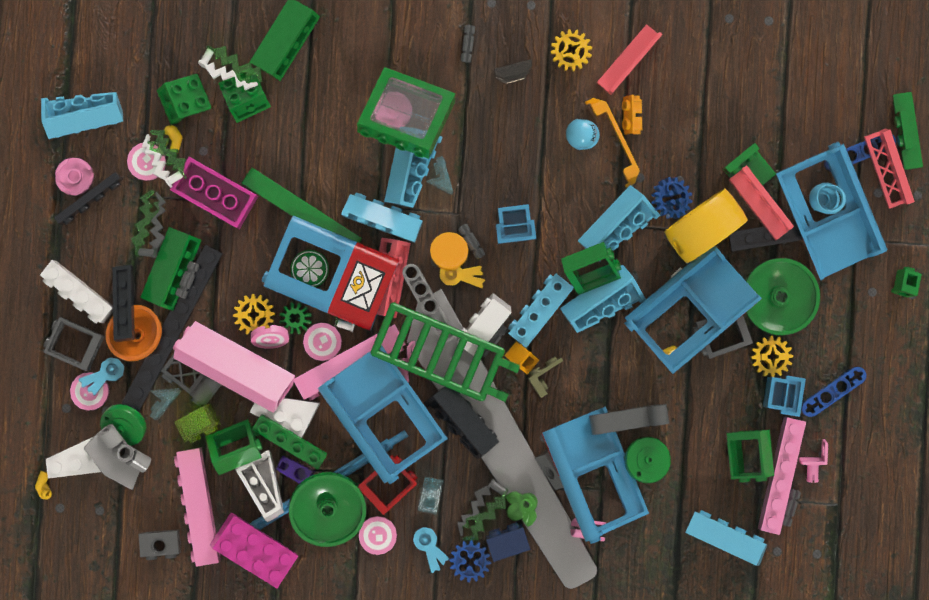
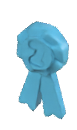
M108 358L101 363L100 371L78 380L82 383V388L93 383L87 391L92 392L95 396L106 380L117 381L123 376L124 365L117 358Z
M422 527L415 532L413 542L419 550L426 551L431 572L434 573L435 570L440 571L436 558L444 565L445 561L449 560V557L436 546L437 536L431 528Z

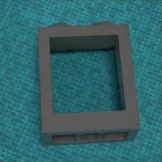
M741 316L735 321L742 342L712 352L708 344L701 350L702 355L706 356L707 359H711L752 344L753 342L744 317ZM707 319L694 323L696 326L693 327L694 334L707 323Z
M59 317L52 325L51 330L53 332L51 337H47L44 343V353L84 371H90L105 336L66 318ZM65 325L92 336L82 362L54 350Z

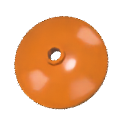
M134 305L135 340L115 342L113 317L110 319L106 329V342L110 351L118 358L125 361H138L149 356L158 346L162 335L161 322L158 316L148 307ZM141 334V337L136 339L137 335Z

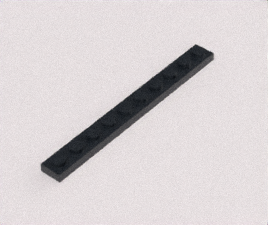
M207 245L204 246L196 261L200 267L194 274L196 276L191 288L187 290V297L185 299L179 297L174 310L168 314L162 326V335L158 346L145 358L121 405L130 406L140 413L173 350L175 342L179 339L223 255L221 252Z

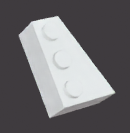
M494 293L485 299L480 306L482 307L480 311L471 317L469 326L466 329L463 328L462 331L489 342L512 313L511 306ZM467 341L464 349L474 356L478 346Z
M284 398L274 413L254 403L250 413L258 417L263 414L303 438L320 402Z
M92 438L47 458L48 478L101 472L84 450L85 445Z
M267 450L261 454V459L243 465L236 469L264 519L269 522L283 514L284 509L273 456L270 450Z

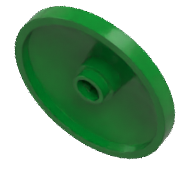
M787 258L768 260L758 265L746 279V282L762 298L746 314L750 321L762 331L774 335H789L802 330L814 319L820 304V289L812 272L803 264Z
M323 472L306 478L296 487L289 502V518L295 532L306 542L321 547L337 546L349 541L359 532L366 517V503L362 491L353 480L339 473Z

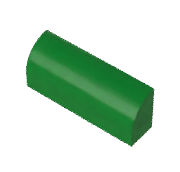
M288 0L253 55L250 63L281 81L320 16L300 2Z
M168 227L165 239L162 242L140 298L173 311L179 298L175 293L177 288L181 286L179 284L184 272L188 270V263L190 261L193 262L201 239Z

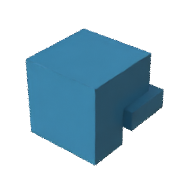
M529 204L498 208L499 224H496L498 244L536 239L534 220L530 219Z
M786 375L785 379L767 377L763 407L778 409L780 414L800 417L806 379Z

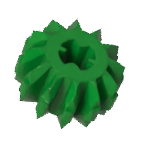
M291 302V310L284 306L283 308L287 313L279 314L285 317L284 320L279 321L280 324L287 323L283 328L288 329L291 327L290 334L294 333L295 328L297 334H301L300 327L307 331L308 328L304 324L312 323V321L306 320V317H311L312 314L304 313L308 310L307 306L300 310L302 306L300 302H298L296 309L294 303ZM292 314L300 315V318H298L300 319L299 323H292Z

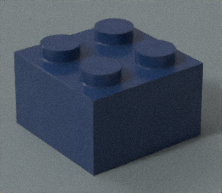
M517 522L507 525V529L502 531L499 528L488 532L489 535L486 536L493 562L531 550L523 525H518Z

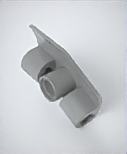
M113 424L104 427L84 447V450L105 476L131 490L134 488L139 473L145 472L151 463V457L128 445ZM125 447L124 455L120 456V450Z

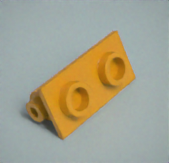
M625 96L622 101L624 118L622 128L624 135L632 133L634 135L641 134L642 117H636V113H642V99H640V96Z

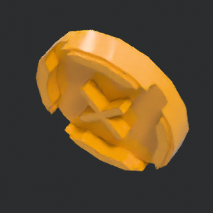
M442 233L431 243V259L443 270L458 269L467 260V243L457 233Z

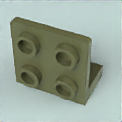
M554 356L545 362L547 366L542 369L537 367L529 372L530 376L527 379L540 398L547 395L546 390L548 387L543 379H538L537 377L563 361L561 357L557 359Z

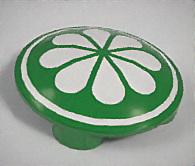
M314 250L300 252L291 263L292 277L313 287L320 286L326 280L329 273V265L326 258Z

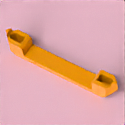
M595 98L586 101L585 104H590L595 116L606 113L631 164L623 169V174L628 184H625V187L635 184L640 170L607 102Z

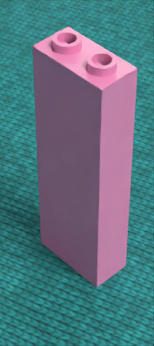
M196 321L191 327L188 326L186 328L183 338L181 340L178 339L173 346V350H175L174 359L273 413L294 383L295 375Z

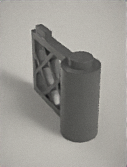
M173 354L161 370L164 373L161 377L170 384L173 381L193 397L191 401L199 407L201 405L206 406L222 384L200 372H196L194 369L192 373L183 374L182 363L175 361L176 359L173 358ZM179 363L180 374L172 375L167 371L172 364ZM184 376H194V383L190 388L184 384Z

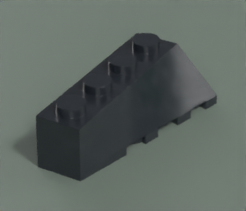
M444 386L423 403L427 408L431 406L436 413L434 415L438 420L442 419L447 423V429L452 434L461 437L459 439L460 442L476 459L483 457L499 443L495 432L488 429L484 424V419L474 412L471 403L464 399L459 392Z

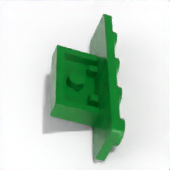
M912 93L894 94L892 96L895 111L894 124L898 131L897 144L901 150L903 169L922 168L923 162Z
M263 414L260 415L253 427V431L316 469L320 468L327 456V453Z

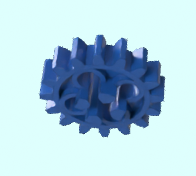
M668 177L665 180L659 181V185L654 186L656 192L651 194V196L655 197L652 204H657L655 211L661 210L660 216L666 215V219L672 217L676 219L686 215L685 211L690 210L688 204L693 202L689 199L692 193L687 192L689 185L684 187V180L678 182L677 177L672 179ZM681 194L682 198H678L675 200L672 199L666 202H663L662 200L663 198L673 197Z
M470 540L469 544L463 541L462 547L457 544V552L451 551L454 558H449L450 562H454L450 566V569H456L454 575L460 574L461 581L466 577L469 583L471 578H474L477 582V576L479 575L484 578L483 571L489 572V568L486 565L491 564V561L486 560L490 556V553H484L486 547L480 548V542L473 545V540ZM461 551H466L470 559L473 558L475 552L481 553L479 558L474 559V564L480 567L478 572L473 570L471 564H468L464 571L459 569L461 564L465 565L467 562L466 558L460 555Z

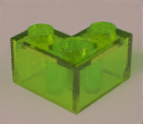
M211 404L204 405L174 422L184 442L190 441V443L201 439L200 435L203 433L206 436L217 431V426L221 424Z

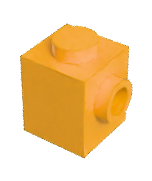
M517 341L504 355L511 362L519 364V369L527 375L539 361L537 357Z

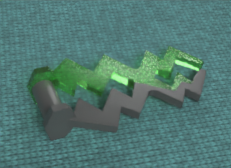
M154 190L140 197L145 205L139 207V209L144 213L145 218L134 224L140 233L131 238L136 247L135 254L137 257L148 256L156 258L158 248L165 239V236L159 232L164 227L157 217L166 211L162 207L166 201L156 192L155 194L159 201L153 204L158 210L151 213L149 209L153 205L147 199L154 194ZM152 222L156 226L150 231L157 239L149 243L153 246L152 249L141 248V246L146 244L142 239L151 235L145 229V226Z
M494 479L489 485L474 492L477 500L471 501L473 514L461 515L463 521L457 522L460 536L463 535V527L470 528L468 520H475L476 525H471L473 535L464 537V541L479 540L477 531H485L482 520L496 519L495 509H506L505 495L508 489L502 487ZM490 487L502 495L501 497L494 496L496 502H486L488 512H479L478 506H485L483 495H491Z

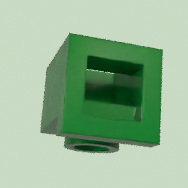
M903 267V269L897 270L894 288L891 289V293L906 298L918 296L922 274L915 272V269L911 267Z

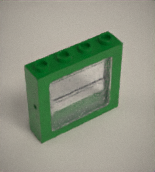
M384 67L357 122V132L364 137L377 139L383 144L396 146L401 151L406 150L414 153L417 157L429 159L455 104L456 93Z

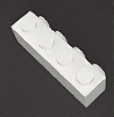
M51 260L40 274L47 286L57 288L59 290L57 293L66 300L68 298L74 302L72 305L79 311L85 310L89 314L87 317L94 323H105L113 313L112 304L59 262Z

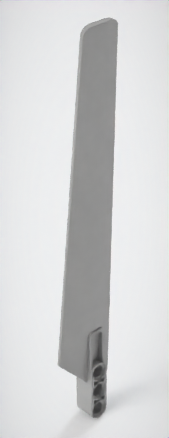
M415 264L406 265L402 274L418 302L415 311L462 330L463 326L442 289L433 293L420 268ZM410 267H414L417 271L414 278L407 276V270ZM419 284L426 286V292L423 295H419L416 292V287ZM430 300L436 305L432 312L427 311L425 308L426 302ZM413 319L407 344L411 341H415L416 344L424 325L423 322ZM432 326L418 357V361L424 370H426L442 332V330ZM449 334L434 369V374L444 378L458 345V337ZM465 349L451 381L462 385L474 357ZM481 360L469 386L470 389L479 393L488 374ZM433 382L438 391L442 387H444L438 383ZM492 382L491 387L497 389L494 382ZM460 393L464 399L471 403L474 412L484 419V424L488 429L493 430L497 435L499 443L481 458L497 483L506 489L504 494L507 496L515 491L522 495L532 493L537 497L538 503L535 509L537 518L531 526H526V528L563 585L573 589L594 578L597 574V567L581 538L571 536L570 529H575V527L571 526L570 518L543 470L535 460L531 448L505 402L488 394L486 399L481 402Z

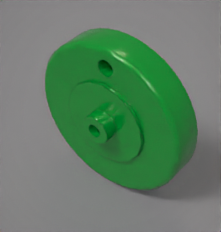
M117 404L108 407L100 419L101 430L113 424L130 446L138 444L146 433L147 426L143 416L137 410L127 405Z
M638 438L628 446L625 452V468L628 474L638 482H657L667 474L670 468L671 457L669 450L657 438Z

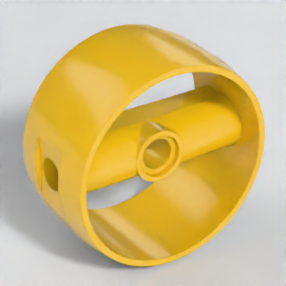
M724 188L667 228L664 233L678 255L686 263H689L745 224L748 219L734 197Z

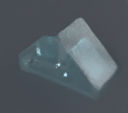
M437 157V163H433L436 175L440 174L441 177L430 179L426 182L449 195H453L454 192L444 157Z
M180 388L150 390L161 402L157 401L150 409L152 413L149 416L154 420H158L183 390Z
M430 477L424 478L418 511L437 514L444 480Z

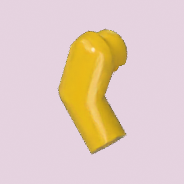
M40 471L35 489L42 499L47 500L52 496V492L47 484L48 475L47 472Z

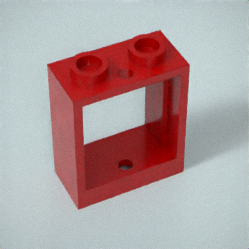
M398 455L396 457L390 456L395 464L403 461ZM404 469L401 472L410 481V484L387 505L368 485L378 475L376 471H373L359 484L358 488L384 515L418 484L416 481L418 477L411 469L409 471Z

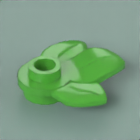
M515 491L509 493L506 496L507 501L511 504L507 510L508 518L514 521L522 519L527 527L531 526L537 518L535 511L538 503L537 497L532 493H525L523 495Z

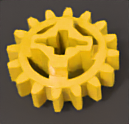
M568 29L566 35L562 31L560 33L561 38L556 36L555 41L557 43H552L551 47L555 48V50L550 52L552 55H555L553 62L559 61L558 67L564 65V71L571 67L572 72H574L576 66L582 69V63L588 64L586 57L591 58L592 54L588 53V51L592 50V46H587L590 39L584 40L585 34L583 33L579 36L578 30L572 34L571 30ZM570 38L577 39L579 42L571 41ZM563 42L564 50L559 53V45ZM569 46L571 48H577L574 54H572L571 52L566 53L568 51ZM584 48V55L580 59L579 51ZM564 59H570L573 63L566 62Z
M252 294L251 299L248 296H244V302L238 301L240 307H234L238 313L233 314V317H238L235 324H241L240 331L246 329V334L249 335L251 331L258 327L265 326V328H270L268 323H274L271 316H274L275 313L270 311L274 306L267 305L269 299L263 301L262 295H259L258 299H256L255 294ZM258 302L265 307L266 311H262L258 307ZM250 303L247 311L242 312L243 308ZM254 309L255 312L259 313L255 320L253 317H250V313H253ZM266 318L265 322L259 326L260 320ZM243 319H247L251 327L247 326Z
M769 336V341L763 337L762 343H755L758 348H752V351L755 352V355L750 356L751 359H755L752 366H758L756 371L758 373L763 371V376L765 377L768 373H770V377H774L775 373L778 376H782L781 370L787 372L786 365H792L788 361L789 358L793 357V355L788 354L792 348L785 347L787 341L780 343V337H777L775 341L773 336ZM775 344L782 349L783 353H780L776 349ZM767 345L766 351L760 354L762 348ZM771 351L773 355H776V358H774L772 362L771 359H768V355H771ZM761 360L767 364V368L761 364ZM783 360L782 365L777 368L778 362Z

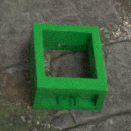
M605 242L561 259L564 273L578 295L621 278L619 270H622L618 259L614 260L613 250L611 247L607 248ZM605 258L609 263L581 276L577 271L582 267Z
M248 419L205 436L211 461L218 475L262 458L260 450L263 447L259 438H256L259 434L253 431L254 425L252 426ZM248 436L250 445L221 455L220 447Z
M770 429L726 433L731 479H739V482H750V478H755L756 482L767 481V477L774 476ZM758 439L761 472L744 471L741 440Z

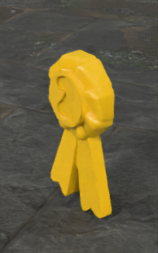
M482 266L466 269L459 267L450 271L440 268V279L446 285L453 286L460 281H464L483 288L482 283L485 282V279L474 277V275H483L481 271Z

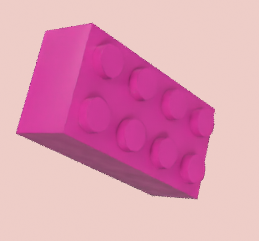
M188 157L180 171L183 178L176 181L170 190L240 230L258 196L193 158Z
M232 512L210 543L212 549L275 588L279 587L298 557L293 550Z

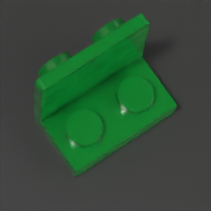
M252 67L236 74L240 82L246 81L247 84L257 82L258 86L244 90V85L237 88L235 77L219 82V87L236 123L271 107Z
M198 74L166 82L156 90L171 125L179 123L185 117L212 108Z
M756 143L752 144L722 169L731 178L747 165L762 186L776 175L774 170L759 154L758 150L760 148Z

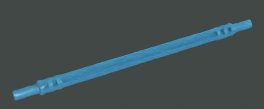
M403 430L388 440L387 438L380 442V444L387 452L393 449L395 444L407 438L408 434ZM362 454L333 473H339L347 477L368 464L369 461ZM290 499L282 503L283 514L269 522L261 516L250 524L261 530L289 512Z

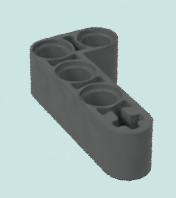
M667 404L650 405L589 416L592 435L670 423Z

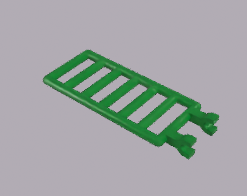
M395 302L390 304L370 352L373 357L481 402L486 399L487 394L506 402L508 393L491 387V384L499 366L518 373L520 368L519 364L503 358L504 348ZM396 311L406 315V318L389 355L379 350ZM416 319L423 322L424 325L409 361L405 362L397 357L412 321ZM432 326L442 330L429 364L426 370L415 366ZM451 334L460 338L443 378L433 372L447 338ZM468 341L478 347L464 381L460 385L451 381ZM485 349L496 353L479 393L470 389L469 386Z

